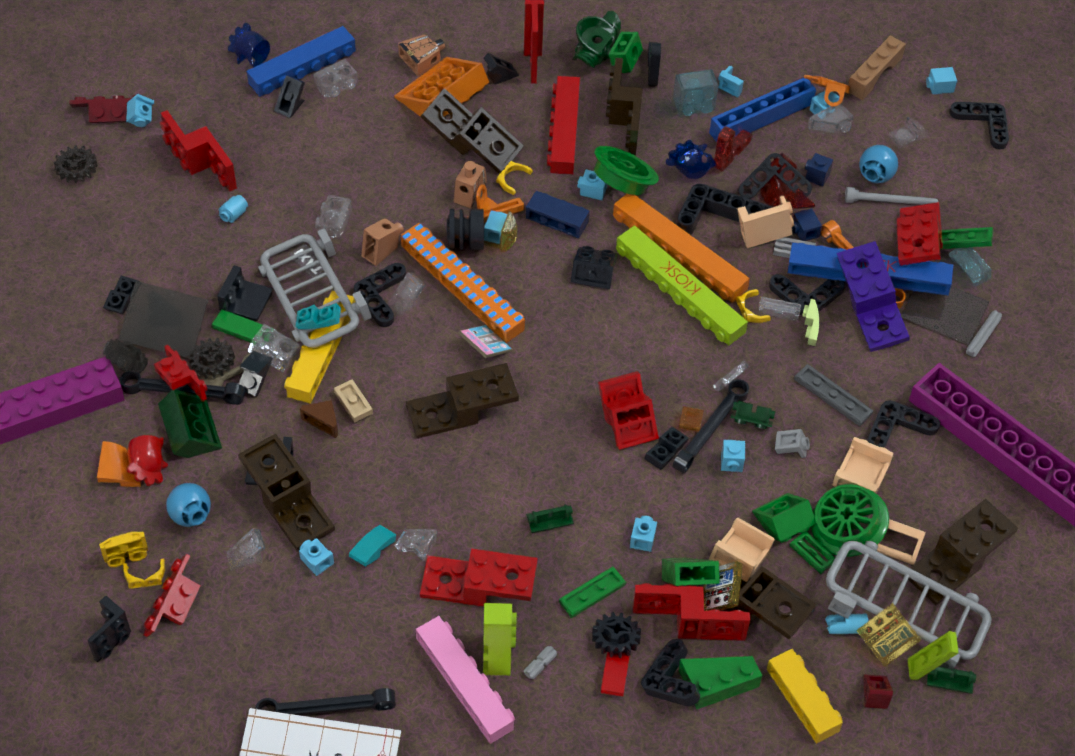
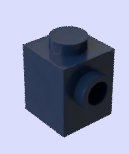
M815 153L812 160L808 159L805 165V170H807L806 179L823 187L830 175L833 159Z
M813 209L794 213L792 231L797 233L801 241L820 237L822 225Z

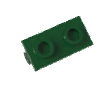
M742 401L734 402L732 410H736V413L732 412L730 418H734L735 422L747 424V422L755 423L756 427L762 429L772 427L773 421H769V419H774L776 412L772 411V408L757 405L755 413L752 412L753 404Z
M564 504L561 507L538 512L532 511V513L526 514L532 533L574 524L571 515L573 514L571 505Z
M937 667L927 675V686L973 693V683L976 681V674L972 671L968 672L957 669L951 671L948 668Z

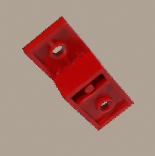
M168 110L160 113L162 119L160 126L164 132L162 135L163 140L167 146H171L174 157H179L184 171L188 170L191 175H194L210 167L214 174L217 173L219 175L218 178L223 187L226 186L230 192L237 189L233 163L206 126L185 135Z
M939 202L900 208V218H897L898 259L900 266L941 259L940 249L943 248Z
M472 548L469 561L428 556L420 598L484 607V603H487L488 595L531 601L538 558ZM515 573L518 575V578L509 580L506 575ZM447 575L452 578V581L444 584L439 579Z
M648 583L635 585L632 613L677 615L678 639L746 640L750 623V612H743L741 610L725 612L717 609L704 611L703 587H697L696 585L674 586L672 584L651 585Z

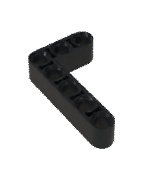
M699 183L691 188L678 215L677 226L692 235L703 211L739 222L738 208L745 206L749 215L773 208V206Z

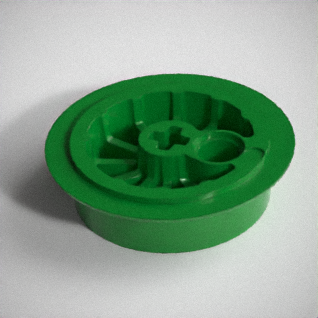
M599 146L595 149L594 153L597 162L594 171L609 186L627 194L642 195L649 185H655L659 181L655 170L633 154L610 146Z
M840 485L830 489L820 498L813 510L816 524L812 525L811 528L815 540L831 554L837 555L841 546L848 541H857L864 545L866 541H873L878 545L887 532L889 512L885 502L875 492L858 485ZM849 501H855V504H853V503H852V504H846V503L849 502ZM871 514H873V517H872L871 519H870V518H867V517H863V516H866V515H871ZM826 523H831L829 526L825 528ZM859 524H868V527L863 529ZM839 527L836 535L831 534V532ZM857 528L860 533L853 536L852 530ZM844 530L848 531V537H842ZM850 550L846 557L857 556L862 553Z

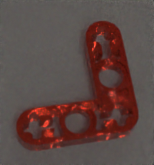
M725 126L717 138L714 167L723 172L733 162L734 157L739 155L750 144L753 134L743 129L735 137V131Z

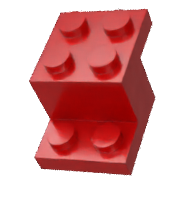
M638 371L598 382L606 422L613 427L616 446L619 450L659 439L652 399L644 394L641 376Z

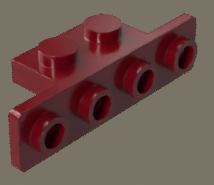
M95 96L94 99L86 100L85 97H75L74 100H69V104L71 107H89V123L127 122V102L132 98L113 96V99H105L103 96Z

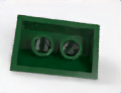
M175 389L158 403L173 455L191 458L222 449L207 400L202 401L198 395Z

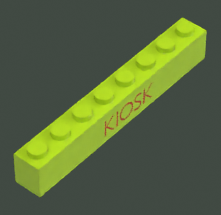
M635 225L617 237L616 249L619 255L625 256L630 260L634 268H639L648 280H653L662 292H667L676 304H681L691 317H696L705 329H710L720 342L724 341L729 346L746 333L747 320Z

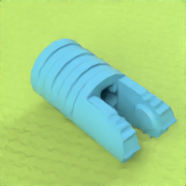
M866 613L850 614L848 619L839 614L827 615L825 618L829 634H868L864 632L866 630L862 627L863 625L866 626L868 622V615Z

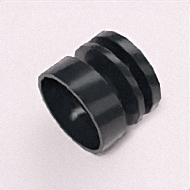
M450 209L447 218V241L450 250H455V241H460V250H463L465 241H469L470 250H484V209H470L469 217H464L463 209H460V217H455V209Z

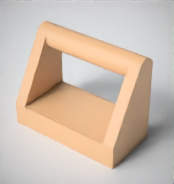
M889 519L888 529L917 539V545L913 556L882 544H878L877 552L914 565L926 532Z

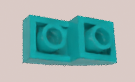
M335 303L322 309H318L315 305L297 311L295 327L297 329H318L338 324L341 307Z
M378 525L354 546L349 553V557L366 567L380 558L382 549L395 542L396 534Z

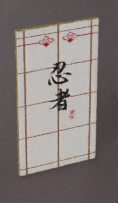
M250 708L240 756H397L402 734L401 730Z

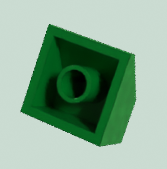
M786 493L752 510V513L768 535L780 542L788 541L793 535L806 532L810 529V526L816 524L809 500L790 493Z

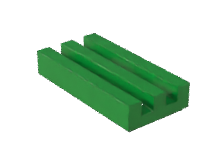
M807 531L790 543V547L821 575L826 569L830 568L835 559ZM805 538V539H806L816 550H818L828 561L826 562L825 560H823V559L817 554V552H816L812 547L810 548V547L803 541V539Z

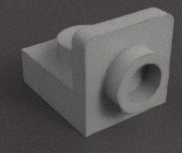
M801 429L777 432L775 444L777 454L798 452L801 458L806 457L810 443L808 437H805Z

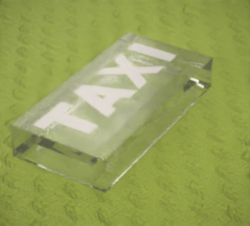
M303 244L293 252L289 253V255L291 257L297 253L309 249V247L306 244ZM312 251L293 261L301 268L318 259ZM320 264L304 270V272L310 278L324 273V270Z

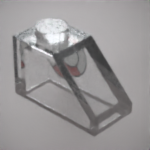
M842 104L835 107L830 106L810 117L808 130L810 132L837 136L851 129L853 115Z

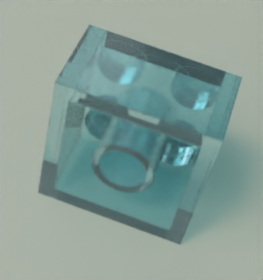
M713 69L676 74L673 101L678 116H690L695 113L715 111L718 83Z

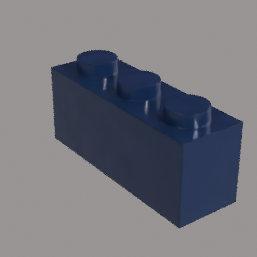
M535 191L526 206V219L580 238L589 223L590 210L552 197L546 193Z

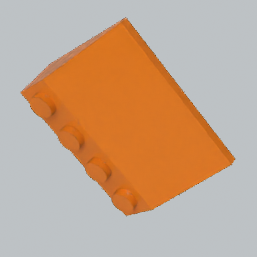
M445 57L394 95V97L421 116L444 88L462 104L468 101L476 92L483 90L484 86L489 83L482 63ZM443 111V117H445L449 113L447 111Z

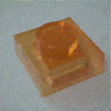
M683 406L679 428L699 432L704 410Z

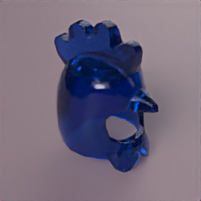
M244 23L242 28L236 27L235 35L229 36L231 44L228 46V51L237 55V64H240L247 58L250 65L254 68L267 59L270 52V43L264 36L252 31L249 23Z
M687 140L684 144H676V149L668 153L669 158L665 161L668 166H675L684 176L690 179L703 177L710 167L716 165L712 155L704 152L707 144L696 145L692 140ZM702 155L707 157L706 163L702 162Z

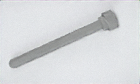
M846 187L845 203H854V201L858 200L915 205L939 202L936 198L859 192V190H855L853 187Z

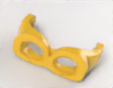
M510 161L499 174L496 182L504 191L514 195L516 191L506 184L505 175L516 170L524 171L531 175L533 170L526 165Z
M757 289L747 291L736 298L742 316L748 322L763 323L771 320L769 315L757 316L745 308V300L747 298L759 295Z
M164 558L160 559V569L145 580L130 575L128 573V564L124 563V575L128 582V587L132 589L161 585L165 573Z

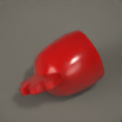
M143 435L130 440L127 449L129 465L126 470L129 474H134V479L137 482L144 480L147 486H151L154 482L160 484L163 481L161 470L168 467L161 453L164 443L163 437Z

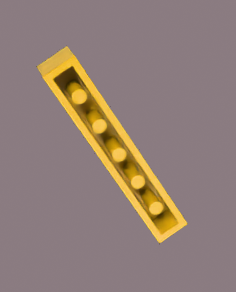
M331 291L329 297L325 298L323 305L339 298L335 291ZM347 295L351 304L355 303L353 296ZM337 303L341 307L340 313L345 312L346 310L342 303ZM346 315L340 318L338 324L315 329L308 333V338L316 339L349 324L350 317ZM342 336L315 348H310L303 344L300 350V358L294 362L292 374L290 377H287L284 384L287 397L311 404Z

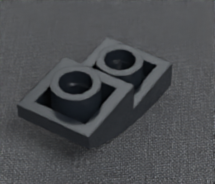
M121 275L115 289L110 290L103 308L123 315L141 285L140 281Z
M671 427L660 436L658 443L646 453L644 459L662 470L683 448L689 437Z

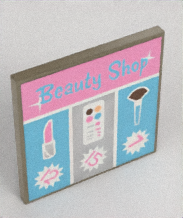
M487 325L468 328L458 332L485 358L508 353L513 350Z

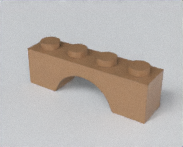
M890 35L850 77L849 93L863 100L873 90L883 71L888 67L893 69L903 58L906 44Z

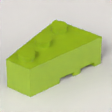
M484 603L483 673L485 675L511 676V648H516L517 613L512 612V604Z

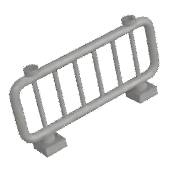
M325 228L317 231L320 238L317 241L311 235L302 234L269 248L261 255V266H258L262 277H268L295 329L291 331L295 341L299 342L301 340L305 346L310 348L319 347L355 330L359 323L358 314H361L364 321L372 318L368 305L360 291L352 294L355 303L351 304L322 251L324 250L328 257L336 254ZM300 243H309L311 248L270 265L268 259L273 255ZM312 251L318 259L278 278L273 271L274 268ZM317 264H320L323 268L324 273L286 290H283L279 282ZM325 276L328 277L331 286L293 303H290L286 294ZM334 289L339 298L317 308L322 309L341 302L346 311L340 313V318L348 315L351 321L349 324L319 338L309 339L306 333L315 329H297L295 327L297 315L293 307Z
M848 541L841 546L826 577L827 586L835 593L827 609L847 619L855 605L875 615L883 612L885 609L873 604L872 601L888 568H891L905 576L889 611L893 612L908 578L925 586L909 622L904 619L900 621L902 623L905 622L915 636L929 643L939 638L933 634L949 599L966 607L955 630L957 637L970 609L982 617V623L971 648L968 651L958 648L959 654L939 667L948 668L952 671L959 658L970 660L976 657L992 620L989 611L978 604L979 597L976 594L967 593L966 596H963L877 552L878 545L873 541H866L865 545L857 541ZM856 550L864 554V557L846 590L836 584L835 578L848 552ZM868 557L885 566L867 601L852 593V590ZM930 588L944 595L945 598L930 631L927 632L914 625L913 622Z

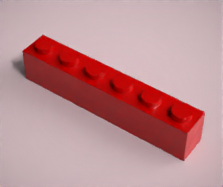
M557 76V83H553V95H556V97H552L551 109H555V111H551L550 123H554V126L550 125L549 137H553V140H549L548 151L552 153L547 156V166H551L550 173H574L580 77Z

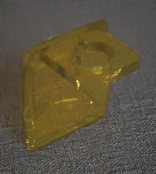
M511 211L508 212L502 227L500 244L484 240V245L498 248L501 252H506L513 246L517 237L518 225Z

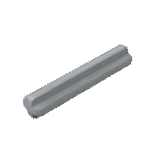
M996 310L992 311L967 347L966 354L971 357H975L1000 322L1001 313Z

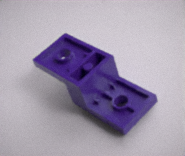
M876 241L838 252L837 259L850 290L851 304L870 352L909 341V334L896 304V291ZM864 262L868 264V267L860 269L857 265ZM886 324L889 328L886 331H880L878 326Z

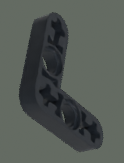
M658 42L648 43V86H658L661 59V43Z
M954 102L951 105L949 113L954 119L988 121L992 147L996 149L1006 148L1009 134L1006 111L1001 104ZM973 110H979L982 113L976 114L973 112ZM993 125H1000L1002 129H996Z
M778 153L770 154L739 187L740 196L752 199L776 176L799 198H807L812 191L810 182ZM773 158L775 160L778 158V164L781 167L785 164L787 167L783 168L781 173L778 174L777 171L780 169L776 165L772 167L770 159ZM759 171L767 174V178L763 182L758 181L755 177ZM792 171L795 175L794 179L791 181L785 180L783 177L784 172ZM798 177L801 179L798 181L801 186H808L806 189L807 193H799L800 188L796 184L794 187L791 186ZM753 179L754 183L759 185V187L756 188V186L754 185V187L751 189L752 194L750 195L747 193L746 195H744L743 187H750L752 182L749 180Z
M393 263L358 281L354 285V293L360 291L359 289L361 288L367 291V297L363 291H360L367 305L372 301L379 303L377 307H370L368 305L371 317L381 327H388L393 324L394 313L379 293L405 279L406 268L401 263ZM377 279H383L386 281L384 284L381 285L375 283ZM381 310H382V314H383L385 317L388 316V319L381 318V313H380Z
M776 274L770 278L769 288L802 316L805 305H809L811 299L816 301L819 312L843 293L845 284L844 281L828 279L807 295L788 278ZM832 285H833V286H836V285L839 286L838 288H837V287H834V288L831 290V286H832ZM788 294H796L798 298L791 299L788 297ZM824 295L827 299L821 301L816 296Z
M885 401L881 405L867 441L875 445L874 442L877 435L881 436L880 442L876 446L885 448L895 424L925 435H935L939 430L940 421L937 417L895 401ZM891 408L893 410L890 417H885L887 410ZM911 415L915 418V421L909 422L904 416ZM928 423L933 424L931 428L927 427ZM878 424H886L889 429L881 430L878 428Z
M672 639L665 645L642 678L641 685L649 696L683 706H692L700 699V693L696 685L672 677L679 667L680 659H685L688 653V649L681 639ZM669 664L666 669L660 670L663 665ZM676 686L673 691L666 692L669 687Z

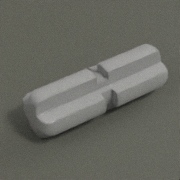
M547 646L537 656V660L534 659L524 669V674L529 679H535L544 669V665L547 666L557 656L556 650L552 646Z

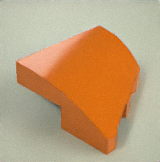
M103 441L97 473L98 482L120 483L123 487H141V482H137L134 479V474H129L126 470L129 465L127 449L119 444Z

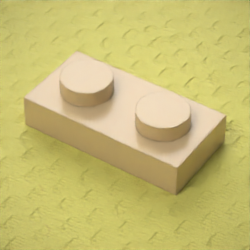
M353 379L334 388V393L354 423L373 414L372 407Z

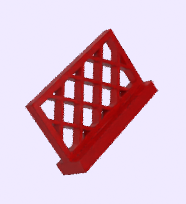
M525 0L524 56H530L531 84H537V58L542 56L544 0Z

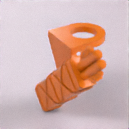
M804 75V78L811 80L812 84L826 88L824 100L829 106H838L843 101L844 93L849 94L850 86L825 77ZM832 91L839 94V100L835 103L828 99V95Z
M481 184L478 187L476 193L477 209H484V223L487 222L491 210L509 215L524 210V203L520 198L497 204L488 198L485 185Z

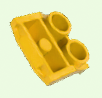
M131 531L109 537L99 544L103 559L109 567L123 565L125 557L128 556L131 561L143 560L147 556V551H149L144 532Z

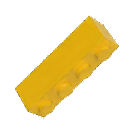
M790 649L770 659L767 671L815 743L817 744L840 732L843 723L840 713L832 708L827 694L817 686L816 678L807 671L802 657L796 655L794 650Z

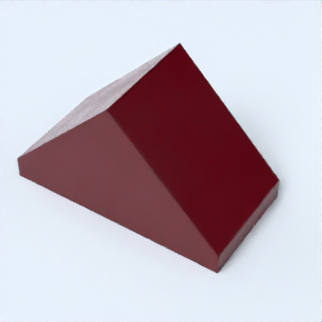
M864 674V707L888 709L893 696V690L887 676Z

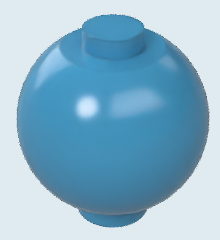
M874 145L867 148L859 161L861 174L872 183H885L894 177L898 169V158L895 152L885 145Z
M183 483L176 486L169 493L166 502L169 517L175 523L184 527L202 524L206 520L211 508L210 497L206 490L194 483Z

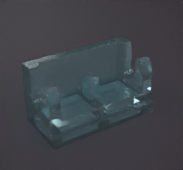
M972 247L957 248L949 253L951 261L956 262L969 276L974 287L991 279L992 269Z

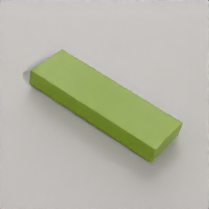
M948 631L908 658L909 677L911 680L920 679L959 654L956 632Z

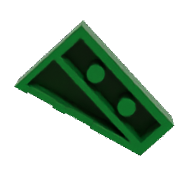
M753 656L680 659L678 669L682 680L695 684L700 693L699 701L694 704L696 709L760 687L762 674Z

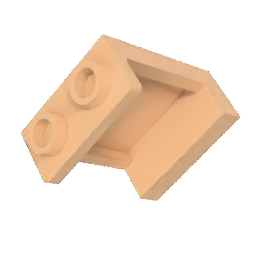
M784 196L780 197L781 205L749 215L745 206L738 208L741 234L747 248L792 235L794 221L790 214L793 213L791 203L786 202Z
M854 437L840 469L836 472L832 486L853 484L877 493L891 464L893 452L873 445L864 439Z
M736 518L722 541L718 540L715 544L709 560L719 561V566L727 565L725 570L733 569L735 576L748 582L768 555L775 539L742 519Z

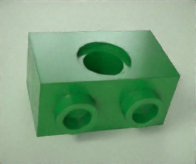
M621 32L608 54L611 65H615V58H623L622 73H631L643 51L639 33Z

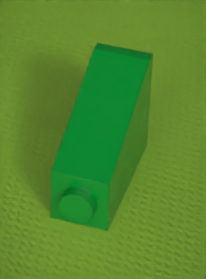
M662 558V581L675 586L720 584L719 561L693 558Z

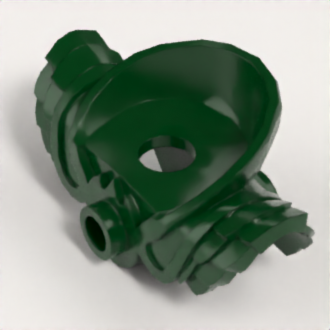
M607 11L603 18L588 16L577 23L576 36L579 43L575 48L572 60L580 59L589 67L595 68L603 60L610 59L608 54L621 30V21L617 13ZM596 37L602 39L601 43H594Z

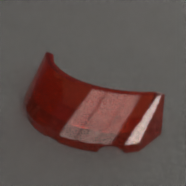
M783 153L780 154L797 169V165ZM777 158L771 162V166L776 165L780 169L777 173L780 174L782 169L787 166L784 164L781 167L778 164L779 159ZM788 170L784 172L783 177L785 180L791 181L794 178V173ZM776 176L761 189L764 201L769 206L776 207L781 205L780 197L784 196L786 202L791 203L792 209L815 207L814 202L806 197L801 189L798 188L796 193H793Z

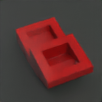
M607 652L601 693L623 697L630 656L622 653V658H619L618 654H614L611 658L610 653Z

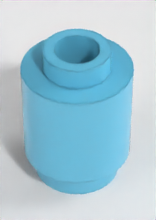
M241 195L232 196L219 208V216L223 221L233 223L246 211L248 203Z

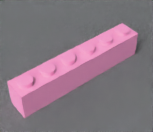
M440 616L416 629V639L491 744L514 730L515 717L509 708H504L499 693L492 691L484 673L480 674L477 670L474 658L467 656L459 638L455 639L452 635L453 631L447 621L443 622Z

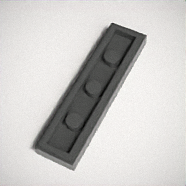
M808 364L794 377L795 381L858 426H861L873 414L872 409Z

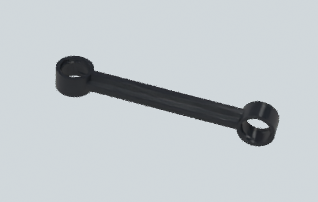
M127 371L120 377L122 390L127 394H136L141 390L166 393L172 391L164 380L141 378V375L136 371ZM130 379L138 380L134 385H125V382ZM230 382L225 387L206 385L207 391L205 394L206 397L222 398L228 404L240 405L243 402L246 389L241 384ZM188 384L176 389L197 395Z
M735 379L729 383L727 396L686 449H682L673 462V468L683 474L687 472L695 456L733 409L734 402H744L747 399L749 393L747 382ZM739 387L742 388L745 391V393L736 394L731 389Z
M381 688L373 691L372 694L286 703H277L272 698H263L256 704L255 709L261 710L264 706L271 705L276 708L275 712L292 715L366 708L381 711L395 708L396 700L394 690Z

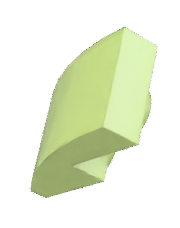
M811 299L810 304L805 305L802 317H806L805 325H808L805 337L809 338L808 345L816 346L819 331V313L816 301Z

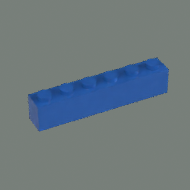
M344 26L339 27L247 70L248 83L259 97L270 94L273 90L283 85L286 75L301 79L313 71H318L328 64L335 63L338 59L352 55L356 51L355 39Z
M805 78L792 82L711 118L709 134L721 146L811 106L812 98L816 94V88Z

